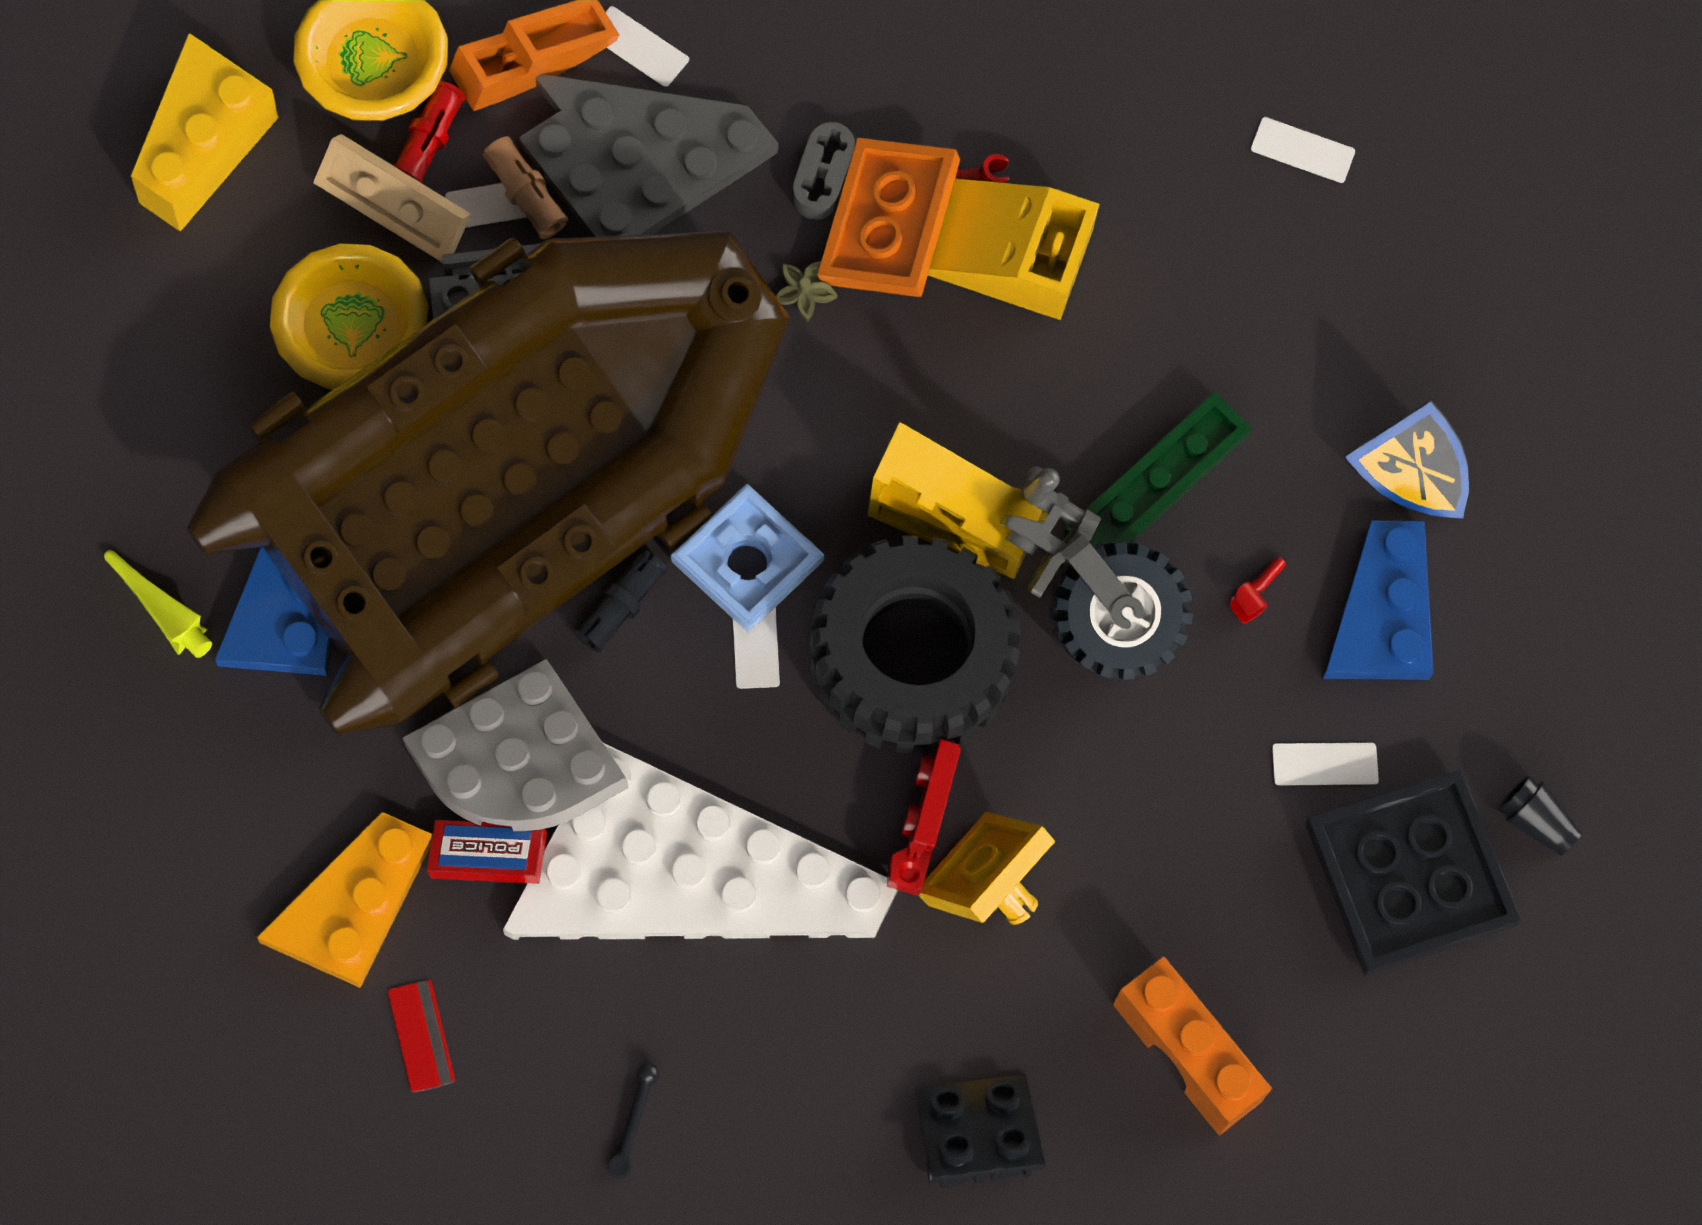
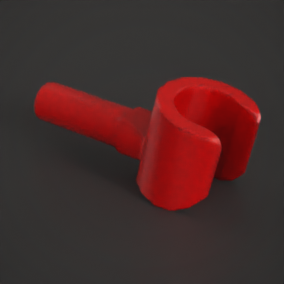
M992 154L986 158L981 168L957 170L955 179L1007 183L1010 179L1009 177H995L990 171L999 172L1005 170L1009 160L1004 155Z
M1276 557L1252 582H1246L1241 585L1235 596L1231 599L1229 603L1230 608L1243 624H1247L1255 619L1268 607L1260 593L1266 589L1286 566L1282 558Z

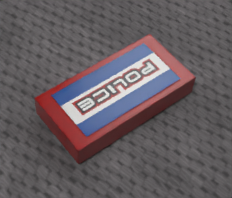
M435 820L427 872L431 879L539 884L547 831L546 829L513 831L512 826L496 825L482 822L481 825L470 821Z

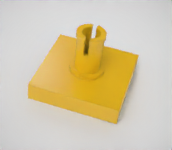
M986 811L924 880L919 896L930 907L980 923H984L997 907L1006 916L1010 924L1017 925L1030 917L1022 906L1025 904L1030 911L1034 912L1038 901L1025 889L1020 881L1055 841L1043 826Z

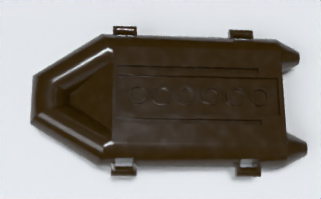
M731 232L556 238L545 240L527 254L518 240L512 237L469 267L471 275L480 286L333 391L307 409L294 392H291L247 423L259 443L215 473L187 526V530L198 547L206 555L262 546L344 658L319 707L321 715L336 734L341 735L399 725L440 694L444 696L453 709L460 707L499 678L497 671L488 661L490 657L656 535L666 548L672 551L691 537L713 516L703 501L724 486L791 318ZM514 262H518L521 274L504 286L490 280ZM296 416L299 417L303 427L279 444L272 437H269L270 434ZM685 501L691 505L692 509L667 527V514ZM472 658L478 666L450 686L451 683L448 675Z

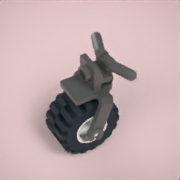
M1038 466L1029 468L1025 474L1020 494L1026 502L1043 511L1039 521L1005 514L1000 524L1010 529L1005 539L1033 556L1038 547L1047 552L1025 587V590L1040 598L1062 563L1064 564V568L1060 572L1062 577L1058 585L1054 584L1051 593L1054 596V604L1050 607V618L1054 620L1056 629L1053 631L1057 640L1065 647V652L1083 667L1100 676L1107 678L1118 677L1122 680L1135 679V676L1140 674L1148 676L1157 672L1156 667L1160 664L1165 663L1168 665L1176 657L1173 652L1177 646H1184L1188 638L1187 635H1184L1186 625H1192L1193 613L1188 609V602L1192 601L1190 589L1185 588L1182 581L1185 578L1179 568L1174 567L1169 562L1170 559L1162 553L1133 542L1106 541L1098 543L1096 547H1093L1089 541L1092 539V535L1101 517L1088 509L1084 511L1068 501V497L1064 494L1053 491L1060 481L1056 470L1052 468L1042 469ZM1058 520L1072 528L1063 540L1050 534Z

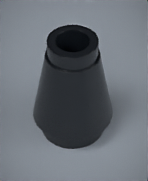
M1527 776L1516 785L1499 806L1508 815L1506 818L1508 823L1549 849H1553L1559 856L1566 853L1582 835V831L1575 826L1574 821L1545 782L1537 783L1530 776Z

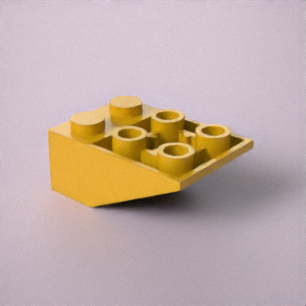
M955 179L928 276L1061 320L1093 232L1100 204L1051 187Z

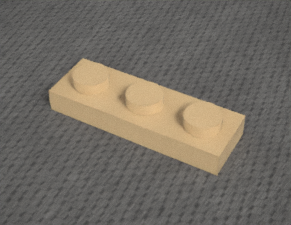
M342 134L331 139L313 182L442 263V255L455 252L471 217V213Z

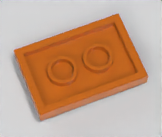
M857 138L818 271L820 281L830 286L922 297L960 163L956 149Z

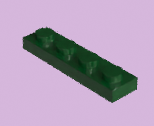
M1214 392L1086 508L1101 517L1092 535V539L1089 541L1090 544L1096 547V544L1106 541L1134 542L1250 435L1252 427ZM1066 526L1063 535L1066 537L1072 528Z

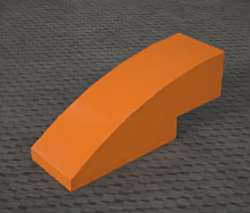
M575 0L509 20L503 33L459 46L449 72L459 89L465 93L466 100L472 110L476 111L536 87V78L541 74L561 75L616 42L619 33L598 0Z

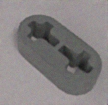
M823 123L813 130L794 179L793 205L797 212L807 219L820 220L827 218L838 206L855 148L853 133L840 123ZM830 141H836L839 143V150L834 152L830 164L823 163L824 147H827ZM818 177L825 179L823 195H820L817 202L808 199V191L813 190Z

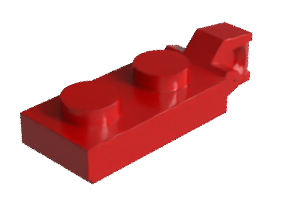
M941 739L932 756L923 754L914 785L922 787L923 791L919 805H909L903 822L901 836L910 838L908 846L893 854L889 861L887 887L891 889L894 888L919 896L922 890L961 751L959 744Z

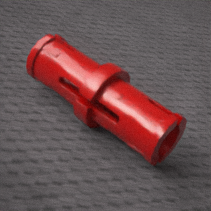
M439 81L420 117L412 119L407 129L410 136L396 163L393 165L394 167L420 183L423 182V177L437 150L444 149L449 140L447 131L460 105L466 99V95L462 90L451 83Z

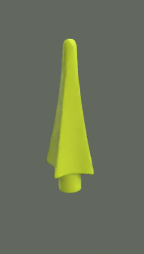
M108 550L104 553L107 563L138 597L178 655L181 654L185 647L196 658L204 656L210 650L212 642L203 634L207 629L200 624L201 616L154 585L132 568L115 551Z

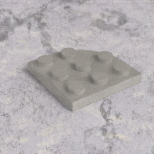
M547 659L403 737L408 752L438 798L456 814L478 825H481L483 821L496 825L512 826L513 831L545 829L576 818L629 788L625 775Z

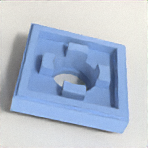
M748 484L740 489L671 555V562L748 633L824 561V554ZM739 547H755L766 557L767 568L756 575V579H740L741 575L736 574L728 567L729 556Z

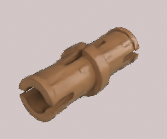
M505 136L491 143L484 150L485 153L482 154V157L502 181L506 188L505 196L510 203L520 207L541 239L549 238L558 233L566 225L565 222L568 221V218L548 194L544 187L545 179L540 172L530 168L510 137Z

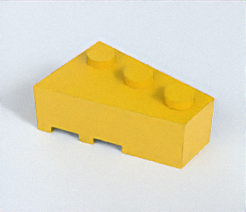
M190 33L131 174L139 204L180 232L278 119L273 90Z
M899 422L873 477L868 516L911 535H917L918 538L932 543L933 537L949 540L947 550L959 554L961 549L965 547L978 555L976 563L985 567L991 565L996 572L1015 579L1027 552L1005 539L1010 529L1001 525L1000 522L1005 514L1039 521L1043 511L1026 502L1021 497V489L1009 486Z

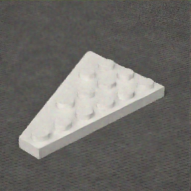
M603 743L625 775L629 788L582 815L558 825L544 851L540 883H528L503 929L504 935L514 940H519V937L579 939L583 936H596L599 939H645V936H684V939H703L706 936L770 938V935H808V938H827L831 935H845L848 938H875L898 890L887 887V877Z

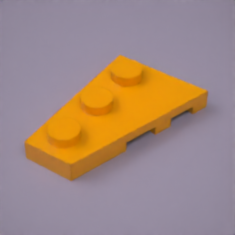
M382 812L257 937L259 943L361 988L431 847L433 834Z

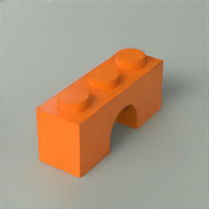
M1164 956L1120 990L1113 1006L1147 1048L1154 1044L1171 1059L1185 1081V1095L1219 1136L1261 1104L1269 1094L1272 1087Z

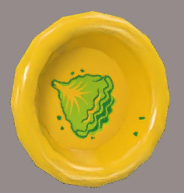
M318 0L307 9L294 36L293 63L304 89L326 110L351 120L384 121L414 110L434 93L447 67L448 36L437 11L425 0Z
M340 243L309 253L286 272L272 297L269 327L279 355L300 377L326 389L334 390L428 324L429 304L419 278L399 257L372 245Z

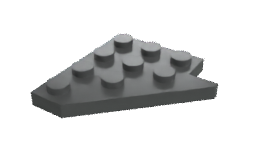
M541 74L536 78V88L551 105L556 114L519 137V147L589 237L655 234L778 154L779 143L747 105Z

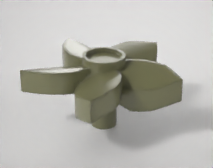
M821 261L810 264L805 269L804 275L795 266L783 264L784 279L790 286L780 290L776 298L781 305L797 302L799 314L807 322L815 311V302L828 303L837 298L834 289L829 284L821 282L818 277Z

